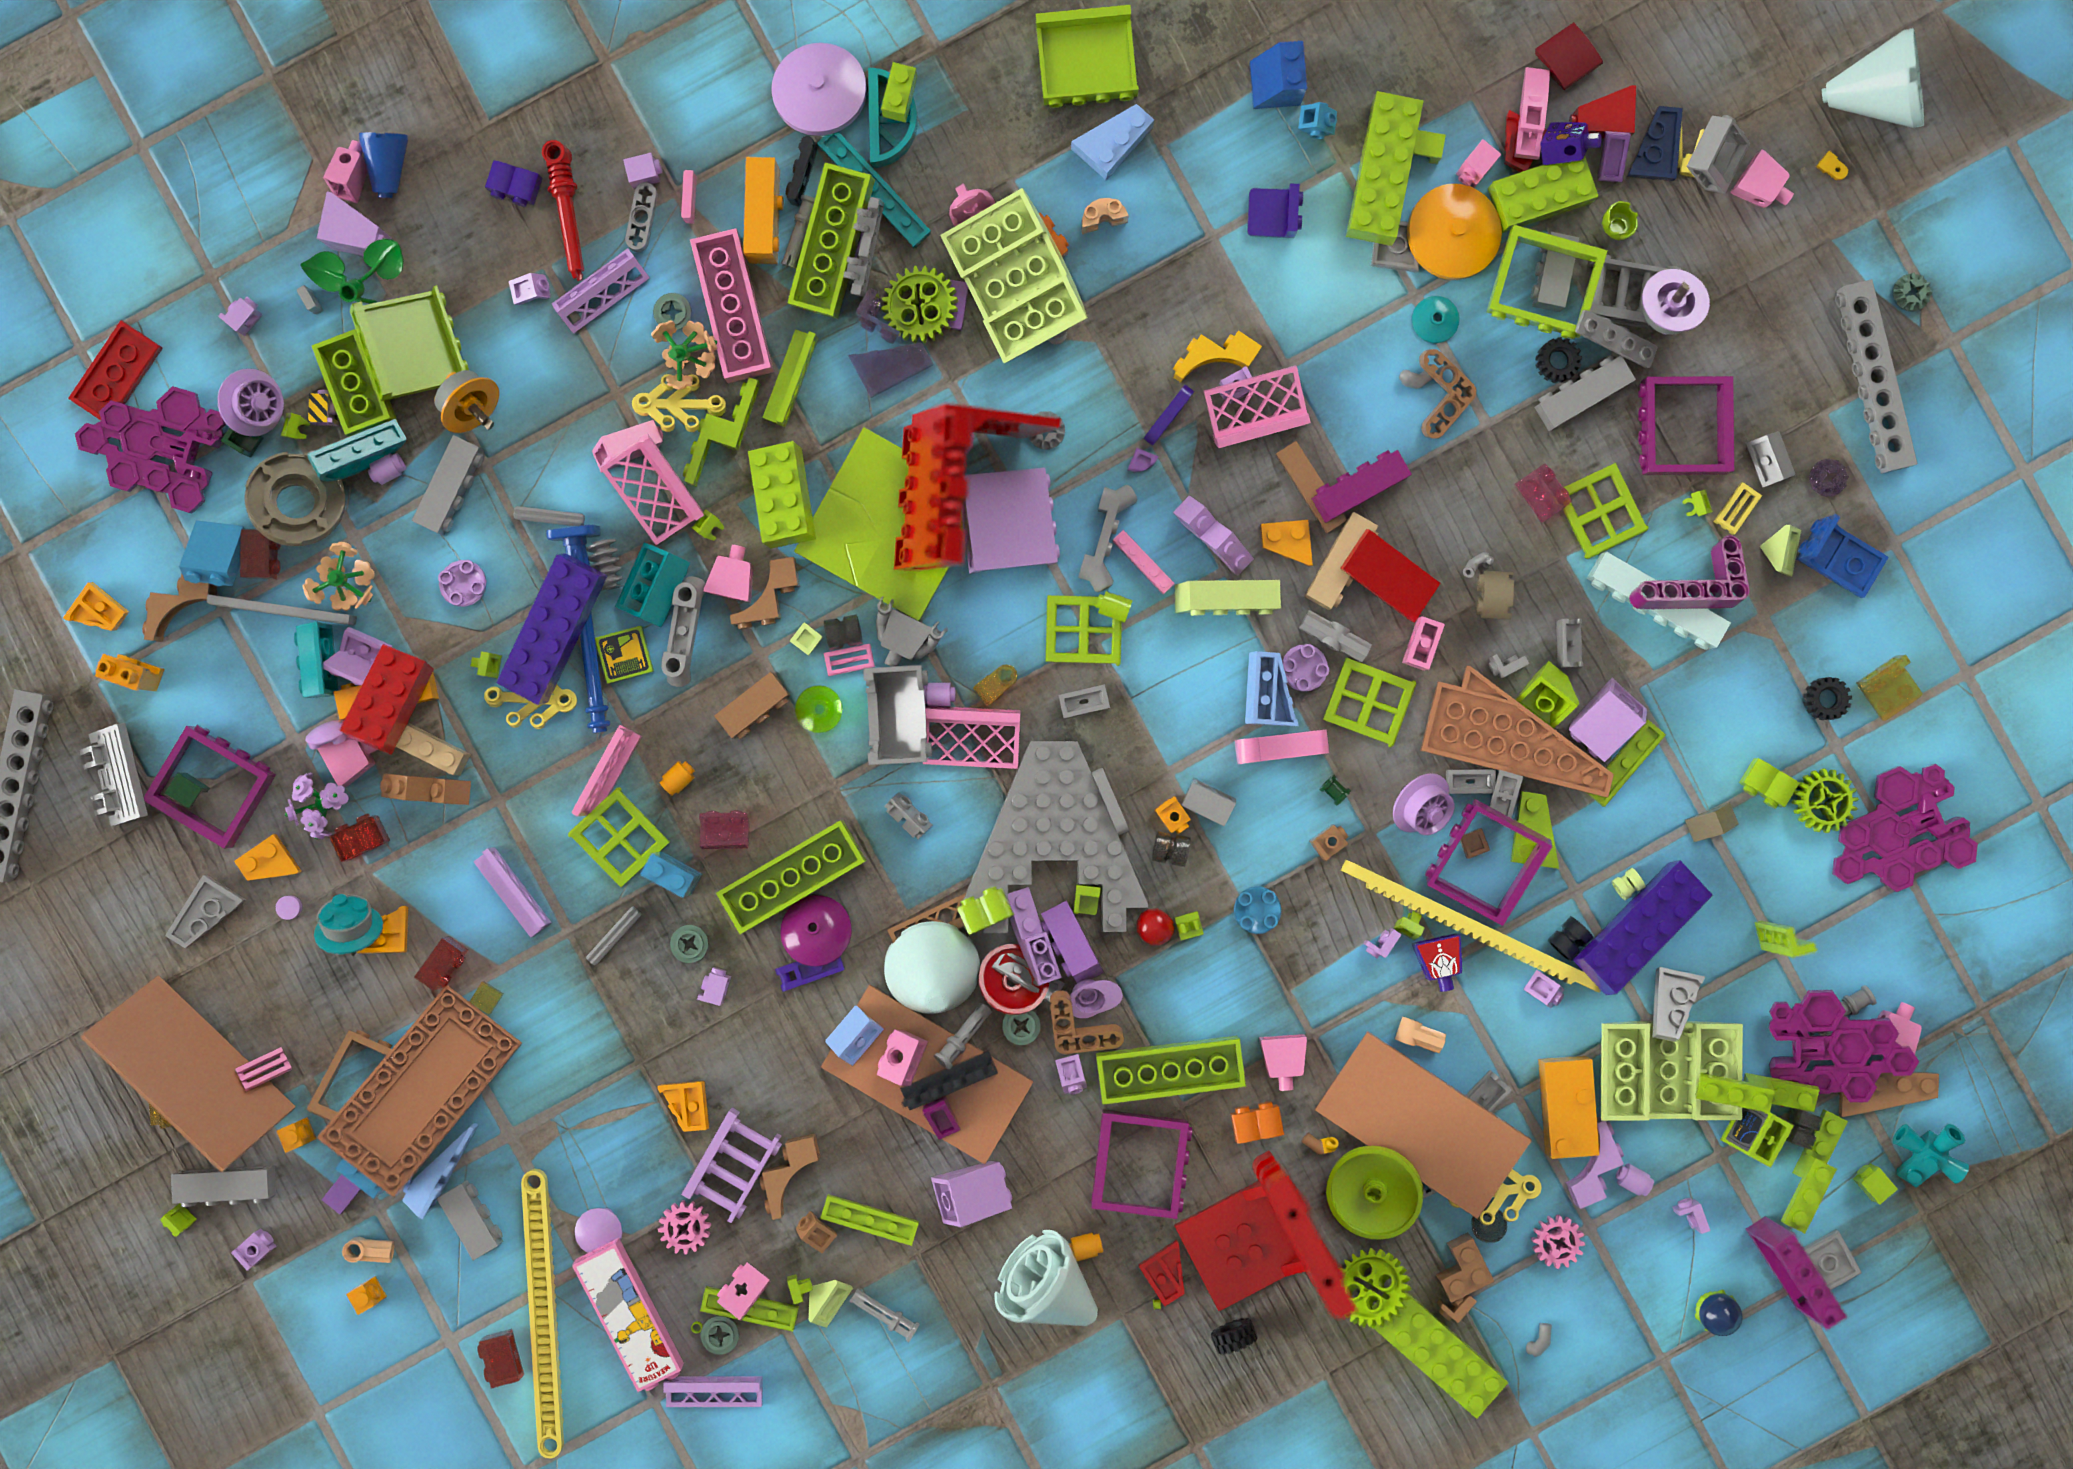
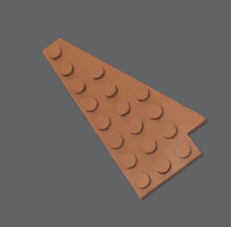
M1466 666L1461 687L1437 682L1420 751L1495 770H1503L1523 777L1608 798L1614 776L1613 773L1474 668Z

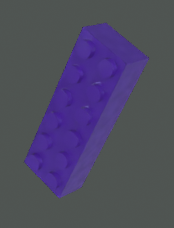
M556 554L496 683L536 705L548 703L608 575L568 554Z
M1681 860L1669 862L1573 961L1605 995H1617L1713 894Z

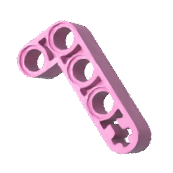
M1327 729L1235 740L1237 764L1329 753Z

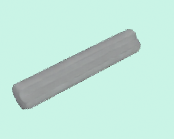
M516 506L514 509V518L517 520L568 526H583L585 522V516L580 513Z
M634 906L630 907L586 956V959L593 965L598 964L638 920L641 912Z

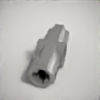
M1310 610L1299 627L1302 631L1321 640L1320 642L1328 648L1337 652L1341 651L1361 663L1372 646L1369 642L1350 633V630L1334 621L1330 622Z

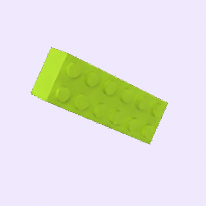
M1380 91L1376 92L1372 101L1346 237L1388 246L1394 244L1398 234L1424 100Z
M824 163L787 302L789 305L838 319L849 280L843 277L844 272H847V257H855L861 231L853 229L858 217L856 214L857 208L868 209L875 179L870 174Z
M840 820L723 888L716 894L739 934H742L867 860L845 822Z
M1237 1035L1096 1053L1102 1104L1246 1087L1240 1038Z
M1406 1291L1405 1294L1410 1297V1300H1403L1402 1302L1406 1309H1398L1401 1317L1399 1318L1393 1314L1391 1316L1392 1324L1384 1320V1327L1382 1328L1376 1322L1374 1329L1478 1419L1508 1384V1381L1499 1371ZM1385 1293L1381 1296L1387 1300L1390 1298V1296ZM1380 1300L1373 1305V1310L1379 1307Z

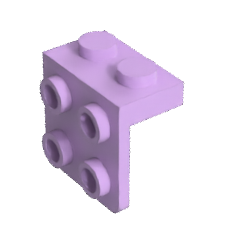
M348 627L344 631L340 650L323 663V669L329 671L332 675L341 676L350 680L355 685L362 686L382 644L390 647L392 645Z

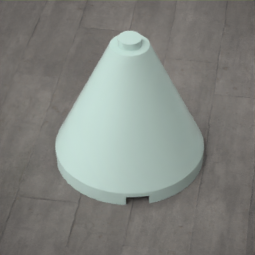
M1914 28L1901 31L1827 82L1826 88L1822 89L1823 103L1828 102L1831 108L1911 128L1924 126L1920 65Z
M929 921L913 925L901 932V936L894 943H891L886 953L884 972L890 992L902 1005L916 1012L935 1014L954 1009L972 994L978 983L980 960L977 949L969 937L960 932L957 927L948 923Z
M1043 1230L1042 1233L1044 1235L1036 1237L1032 1234L1011 1253L999 1274L998 1280L1002 1282L1000 1293L995 1292L997 1310L1013 1322L1074 1326L1092 1324L1097 1318L1098 1308L1068 1241L1053 1230Z

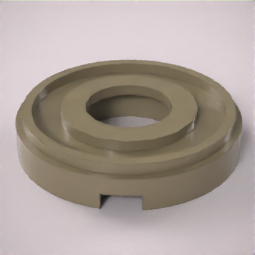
M282 452L268 457L254 468L245 486V506L251 523L263 536L282 545L305 546L321 541L336 529L345 510V492L341 479L336 481L320 480L307 458L308 453L305 452L304 455ZM300 486L311 492L315 503L308 515L302 518H290L281 513L277 507V498L281 491L287 487Z

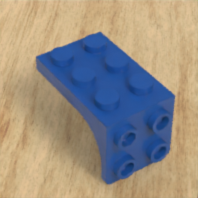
M1834 514L1820 520L1817 519L1810 528L1812 533L1809 539H1805L1798 548L1800 554L1796 560L1856 596L1865 598L1889 557L1842 529L1837 524L1840 519L1839 515Z

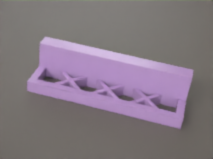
M627 248L553 302L552 305L574 334L650 277ZM634 267L641 273L635 280H626L627 272ZM612 283L620 284V289L616 294H607L609 285ZM593 297L601 298V303L598 307L588 308L590 299ZM574 311L582 312L581 319L575 324H572L567 318Z
M492 847L482 852L483 855L474 861L475 865L530 937L535 936L552 922L496 848Z
M677 1376L671 1380L666 1378L663 1383V1393H666V1407H762V1376ZM710 1392L712 1395L707 1400H699L693 1393ZM733 1392L735 1395L730 1400H723L717 1393ZM757 1392V1400H747L741 1393ZM672 1393L688 1394L683 1400H672Z

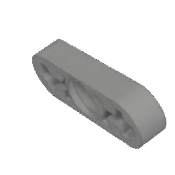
M648 182L640 183L636 187L625 241L634 252H642L648 247L656 210L658 192ZM646 189H649L652 196H648L646 199V204L650 208L643 206L644 197L641 195V192H646ZM645 211L648 213V220L645 223L636 222L635 217L638 212ZM634 226L639 229H646L645 232L640 230L639 237L643 241L638 242L637 246L631 241L632 238L637 237L638 233L636 229H633Z
M1103 768L1091 772L1118 836L1128 832L1129 828Z

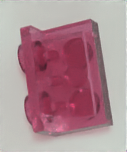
M1545 463L1515 483V486L1541 523L1572 502L1568 491L1560 485L1554 471Z
M734 810L730 813L708 811L699 814L701 849L749 848L750 822L747 813Z

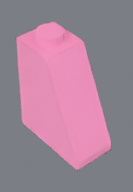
M654 420L601 437L592 450L599 469L604 463L639 441V438L646 433L649 434L659 448L663 442L661 428L656 426ZM640 448L630 454L629 461L644 455ZM614 464L613 466L608 468V470L617 467L620 464Z

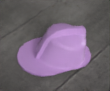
M1085 979L1078 982L1070 994L1073 1016L1089 1018L1116 1007L1122 1000L1121 988L1116 983L1106 980L1094 981Z

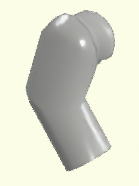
M1403 370L1399 375V379L1404 386L1414 389L1423 387L1433 379L1425 370L1420 374Z
M1487 552L1476 555L1467 562L1463 570L1464 576L1468 578L1473 577L1481 564L1483 567L1489 568L1494 562V558L1489 556Z
M1539 1324V1338L1536 1342L1530 1341L1526 1345V1352L1528 1354H1533L1534 1357L1541 1356L1550 1346L1551 1324Z

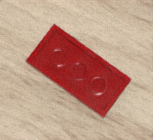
M120 320L68 399L101 420L99 411L111 400L126 404L163 347Z
M1370 529L1365 530L1340 568L1411 622L1417 620L1441 584Z

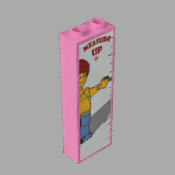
M617 1238L576 1258L572 1267L637 1392L643 1389L649 1391L659 1384L658 1382L666 1378L671 1380L677 1377L684 1362L621 1240Z

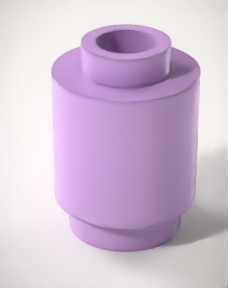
M398 453L388 454L370 463L368 473L374 483L379 482L383 485L402 475V472L406 470V466Z
M928 683V685H924L925 704H928V706H951V702H955L956 690L955 687H951V683Z
M1629 1163L1625 1166H1620L1616 1173L1617 1184L1638 1196H1647L1654 1185V1179L1650 1178L1648 1173Z

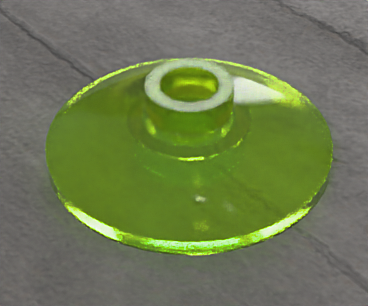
M821 685L805 689L799 695L795 704V714L798 722L806 730L814 733H824L833 729L839 723L843 713L842 702L838 694L831 688ZM822 705L824 712L817 714L815 711L816 706Z

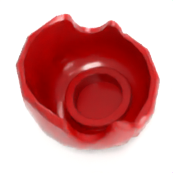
M1147 909L1139 915L1136 921L1137 933L1147 944L1162 946L1174 934V922L1161 909Z

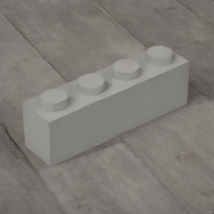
M1610 356L1600 362L1601 367L1594 371L1590 368L1579 375L1581 379L1573 383L1572 380H1569L1559 386L1561 391L1555 395L1549 392L1539 398L1540 403L1534 408L1547 430L1551 431L1635 381L1636 379L1623 357L1619 356L1614 359L1613 356Z
M453 435L412 521L444 536L445 532H448L453 525L454 520L452 517L455 511H458L464 502L463 495L465 490L469 489L473 484V474L476 468H479L484 461L483 453L485 450Z
M275 1166L227 1168L223 1172L219 1169L180 1170L171 1174L172 1204L181 1203V1207H190L197 1205V1202H205L206 1206L218 1205L220 1201H229V1204L244 1203V1200L253 1199V1203L267 1202L268 1198L276 1195Z

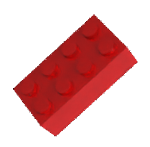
M382 644L339 731L354 740L392 755L434 668L424 660Z

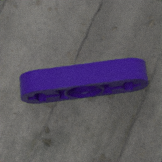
M1185 384L1143 439L1153 446L1195 391Z

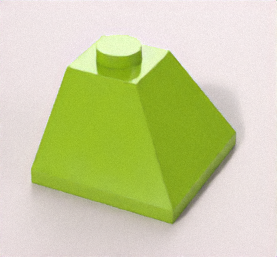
M1550 661L1531 678L1515 698L1517 702L1553 729L1579 705L1578 698L1568 676Z

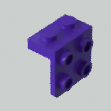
M1290 183L1287 190L1252 188L1249 192L1248 235L1295 238L1298 230L1302 229V215H1298L1299 206L1303 205V192L1299 191L1300 184Z

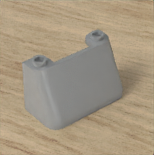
M922 665L863 668L864 681L869 686V688H866L868 699L869 746H872V748H870V753H868V765L927 762L928 757H932L931 742L927 743L924 685H928V671H923Z

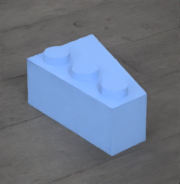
M1136 104L1071 141V150L1107 180L1152 130L1154 119Z
M1250 652L1245 724L1299 726L1292 707L1293 701L1289 695L1287 678L1280 653Z

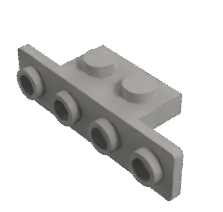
M1588 310L1582 311L1575 329L1577 334L1645 368L1651 367L1658 349L1657 345L1629 332V329L1617 326L1610 319L1600 317Z

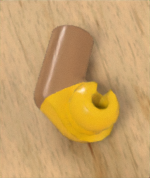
M1309 1132L1301 1141L1318 1155L1332 1153L1339 1145L1335 1137L1318 1140Z

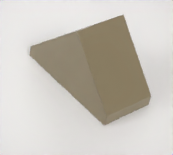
M1730 802L1685 820L1693 842L1725 834L1739 824Z

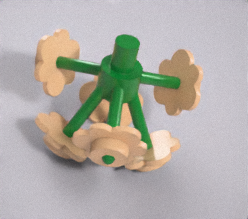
M668 321L659 324L651 336L655 339L656 343L661 341H668L670 343L669 349H665L662 352V357L666 360V366L668 368L673 367L677 370V374L666 377L667 385L673 386L677 390H683L687 386H692L693 377L682 374V369L685 366L684 363L689 361L695 363L697 368L696 374L703 378H708L715 368L714 350L718 349V342L714 336H709L707 330L704 331V326L700 322L688 321L682 328L683 333L688 338L683 344L677 345L672 339V334L677 331L675 323ZM690 342H696L698 344L693 347H688ZM708 348L710 352L709 354L704 352L698 359L690 356L691 352Z
M346 542L332 543L329 550L335 552L339 559H331L328 556L321 559V564L316 567V570L320 573L319 578L324 583L319 585V583L314 582L311 578H307L305 584H303L305 596L309 601L320 604L321 600L325 598L322 589L332 585L337 588L335 594L330 596L331 606L334 610L339 611L343 609L348 611L354 605L356 609L361 604L365 606L368 602H371V597L373 596L370 592L373 586L370 584L375 574L370 567V563L368 561L363 562L360 559L356 560L352 573L345 574L343 566L344 557H354L358 551ZM355 577L357 585L370 586L362 593L347 583L348 578Z

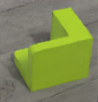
M1418 130L1413 154L1429 157L1428 163L1438 164L1442 158L1446 135Z
M1076 884L1073 914L1096 915L1100 887Z

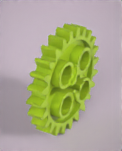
M925 265L921 272L917 266H914L913 273H910L907 268H905V276L902 277L897 273L898 281H889L893 286L892 289H884L889 296L882 297V301L887 305L881 307L883 312L888 313L883 318L886 322L891 321L888 327L891 330L895 329L894 333L896 336H900L903 333L902 338L905 341L911 336L915 344L918 338H921L922 342L926 343L928 336L935 341V333L943 336L942 328H951L947 323L948 320H956L951 313L958 312V308L953 304L959 302V300L953 296L956 293L955 288H949L952 285L950 279L945 280L946 276L943 272L937 276L935 268L929 273ZM918 284L920 285V298L923 301V303L921 304V311L924 320L923 325H920L921 315L920 311L916 307L919 305V299L916 290V286ZM928 288H936V291L933 295H925V292ZM911 290V297L908 299H903V293L905 291ZM930 311H938V314L935 318L928 319V314ZM910 313L915 314L911 322L904 321L906 315Z
M1370 1248L1368 1255L1363 1250H1360L1359 1258L1352 1254L1353 1261L1351 1263L1344 1260L1347 1267L1346 1269H1341L1346 1279L1342 1282L1358 1310L1346 1317H1351L1350 1321L1356 1324L1359 1321V1325L1363 1328L1368 1323V1326L1374 1329L1377 1322L1383 1328L1384 1320L1392 1324L1391 1316L1394 1314L1400 1318L1398 1309H1406L1402 1302L1403 1300H1410V1297L1405 1294L1406 1291L1412 1290L1410 1286L1405 1284L1410 1280V1277L1403 1275L1407 1269L1404 1266H1400L1401 1261L1397 1258L1393 1260L1394 1256L1391 1253L1385 1255V1252L1379 1249L1376 1254V1251ZM1372 1267L1371 1274L1365 1277L1366 1269ZM1355 1278L1362 1279L1369 1285L1389 1295L1390 1298L1387 1300L1374 1291L1356 1282ZM1392 1279L1391 1286L1384 1289L1386 1280ZM1360 1288L1359 1295L1353 1298L1354 1290ZM1376 1300H1380L1379 1307L1373 1310V1303Z

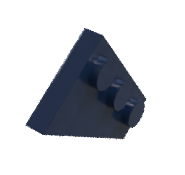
M1659 106L1656 109L1627 177L1668 181L1677 179L1683 108Z

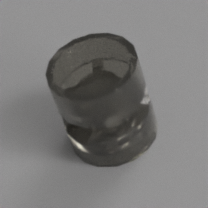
M857 614L844 616L841 622L838 619L824 620L825 634L830 651L843 648L845 643L850 647L863 644Z
M1157 831L1152 861L1160 863L1170 861L1172 865L1185 867L1191 837L1177 835L1173 838L1171 833Z
M1792 1108L1788 1120L1794 1127L1786 1141L1813 1150L1816 1142V1136L1813 1133L1820 1130L1823 1118L1800 1109Z

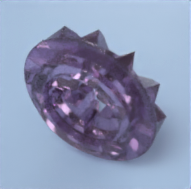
M1830 458L1817 462L1812 467L1809 475L1810 485L1813 490L1825 497L1840 494L1847 487L1846 483L1849 478L1846 473V467L1839 463V460ZM1826 471L1829 474L1836 472L1835 477L1832 479L1833 484L1831 481L1822 483L1827 476Z

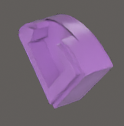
M1136 448L1127 471H1145L1155 464L1159 456Z

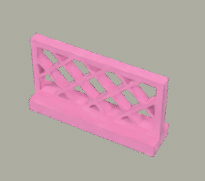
M1296 365L1204 390L1213 429V438L1218 448L1311 423L1306 410ZM1292 373L1294 382L1289 390L1278 384L1283 375ZM1264 380L1273 384L1266 396L1256 391L1259 383ZM1242 386L1250 390L1243 402L1233 397L1236 389ZM1276 387L1287 392L1280 404L1270 399ZM1222 393L1227 398L1221 408H1218L1212 404L1210 395ZM1253 393L1264 398L1258 410L1247 405ZM1290 395L1298 398L1300 408L1289 410L1284 407ZM1230 399L1241 405L1234 417L1224 411ZM1267 401L1278 406L1274 415L1269 417L1261 413ZM1245 407L1255 413L1251 421L1247 423L1238 420ZM1221 414L1232 419L1228 428L1218 430L1217 421Z
M646 433L639 438V441L600 466V469L655 545H657L693 520L697 521L704 514L649 434ZM638 448L644 454L643 465L629 462L630 454ZM647 460L652 466L646 465ZM614 464L625 465L623 478L612 476L608 468ZM628 466L642 468L640 481L626 479ZM645 469L657 472V484L643 482ZM661 479L665 485H660ZM616 481L622 482L621 487L619 486V484H618ZM625 482L639 485L637 497L627 496L624 493ZM642 485L656 488L654 500L640 498ZM659 488L670 490L672 493L671 503L657 501ZM676 499L680 505L674 504V500ZM630 500L636 501V505L634 506ZM639 502L653 504L651 517L640 515L638 512ZM656 505L670 507L668 519L654 517ZM673 508L683 509L688 517L680 522L671 520ZM645 520H650L649 526ZM653 521L667 523L665 532L658 537L652 531Z
M944 706L925 707L927 743L930 736L933 740L932 746L936 743L944 754L939 759H928L923 764L1018 769L1021 710ZM930 722L940 723L946 730L935 738L929 731ZM945 723H953V724L948 727ZM956 724H964L969 730L961 739L951 731ZM969 724H977L973 728L969 726ZM980 725H987L993 731L984 741L975 732ZM992 725H999V727L995 729ZM1004 726H1015V735L1007 742L1000 735L999 731ZM947 732L957 741L948 751L939 742ZM971 733L980 741V744L972 752L962 742ZM996 734L1004 745L994 753L986 742ZM1012 741H1014V749L1010 745ZM959 744L968 753L963 760H956L950 754ZM982 746L992 754L986 761H979L974 755ZM1008 747L1014 754L1013 763L1003 762L997 755ZM972 757L974 761H969L967 759ZM995 758L998 762H990V761Z
M619 725L576 803L572 814L587 816L611 794L642 737L641 735Z

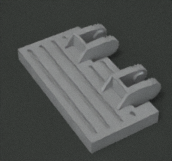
M870 197L869 210L857 208L856 214L858 217L853 229L864 232V235H862L859 259L847 257V272H844L843 276L844 278L854 280L851 294L861 297L866 296L884 208V202L874 197Z
M115 724L90 733V743L98 744L79 750L80 755H92L93 761L83 764L84 770L103 766V769L97 770L102 790L109 789V791L91 796L92 802L103 801L104 803L103 808L94 811L95 816L115 812V815L109 816L111 826L121 825L148 816L126 724Z

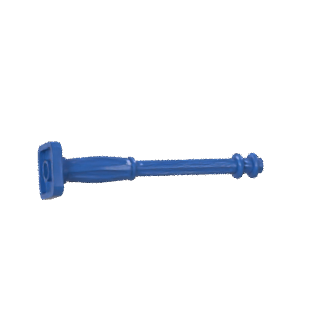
M583 525L546 530L548 540L563 541L566 554L590 566L585 546L587 544L586 538L600 536V526ZM591 612L580 634L589 703V707L585 708V712L590 713L591 722L587 724V727L592 728L593 733L607 731L606 727L610 726L611 723L609 720H605L604 711H607L609 707L603 704Z

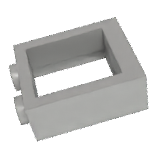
M1712 115L1687 165V168L1704 190L1724 194L1750 145L1749 140L1744 135V131L1736 124V120L1728 115H1723L1722 117ZM1725 141V143H1724V145H1723V147H1722V149H1721V151H1720V153H1719V155H1718V157H1717L1715 163L1713 164V162H1714V160H1715V158H1716V156H1717V154H1718V152H1719V150H1720V148H1721L1723 142Z

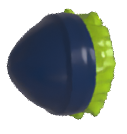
M1724 1290L1705 1293L1700 1296L1696 1303L1695 1319L1700 1321L1705 1327V1331L1718 1336H1728L1736 1332L1742 1323L1743 1315L1740 1306L1734 1297L1726 1295Z

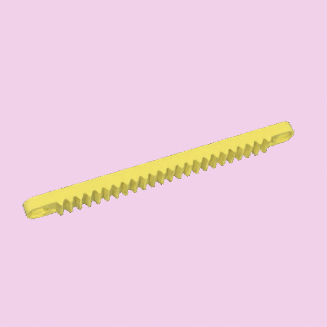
M1345 860L1341 871L1366 882L1367 889L1372 890L1374 888V892L1378 894L1383 892L1384 897H1392L1393 901H1400V904L1404 906L1409 905L1410 909H1417V912L1424 915L1426 913V917L1434 918L1435 921L1440 923L1443 922V925L1448 927L1452 925V929L1460 930V933L1465 935L1469 934V937L1477 939L1479 942H1486V945L1494 947V949L1501 952L1503 951L1504 954L1512 955L1513 958L1520 959L1521 962L1526 964L1529 963L1530 966L1568 984L1577 982L1598 993L1601 991L1584 972L1348 860Z
M532 1169L524 1174L521 1181L537 1446L539 1453L543 1457L551 1459L559 1455L564 1446L563 1400L561 1398V1370L559 1369L560 1352L558 1350V1323L556 1322L557 1304L555 1303V1275L553 1273L554 1256L552 1255V1227L550 1225L551 1209L549 1207L550 1198L547 1175L540 1169ZM536 1175L540 1178L541 1184L538 1188H533L529 1185L528 1179L530 1176ZM545 1440H555L557 1449L553 1451L546 1449Z

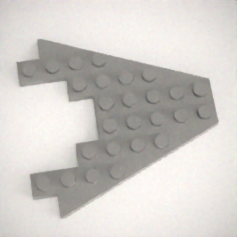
M1030 741L963 900L972 896L976 900L984 896L983 891L993 886H996L997 890L1003 888L1008 899V885H1032L1031 861H1077V884H1101V932H1126V908H1148V903L1078 741ZM1008 919L983 929V933H1008Z

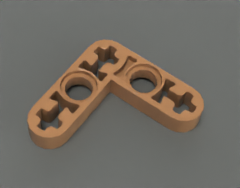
M1428 349L1420 355V366L1447 394L1424 420L1421 429L1427 438L1437 439L1444 435L1474 400L1477 391L1475 385L1440 351ZM1428 356H1435V358L1433 359L1434 362H1435L1437 365H1442V364H1444V365L1441 366L1440 368H1438V367H1437L1436 365H1434V364H1429V365H1428V362H1429ZM1446 369L1451 370L1453 373V379L1449 383H1446L1442 377ZM1458 384L1461 388H1468L1466 391L1468 396L1461 397L1462 390L1453 386ZM1447 403H1451L1454 406V413L1450 417H1447L1443 411ZM1440 419L1446 421L1445 423L1439 422L1435 427L1438 431L1430 433L1432 429L1430 423L1436 424Z
M1059 990L1051 995L1050 1008L1056 1050L1059 1053L1073 1054L1114 1049L1123 1044V1030L1116 1024L1075 1028L1070 994ZM1063 1000L1064 1010L1059 1011L1058 1001ZM1060 1019L1070 1021L1066 1026H1059L1057 1024ZM1111 1034H1115L1114 1039L1110 1038ZM1088 1035L1096 1038L1091 1043L1083 1041V1038ZM1063 1040H1068V1044H1063Z

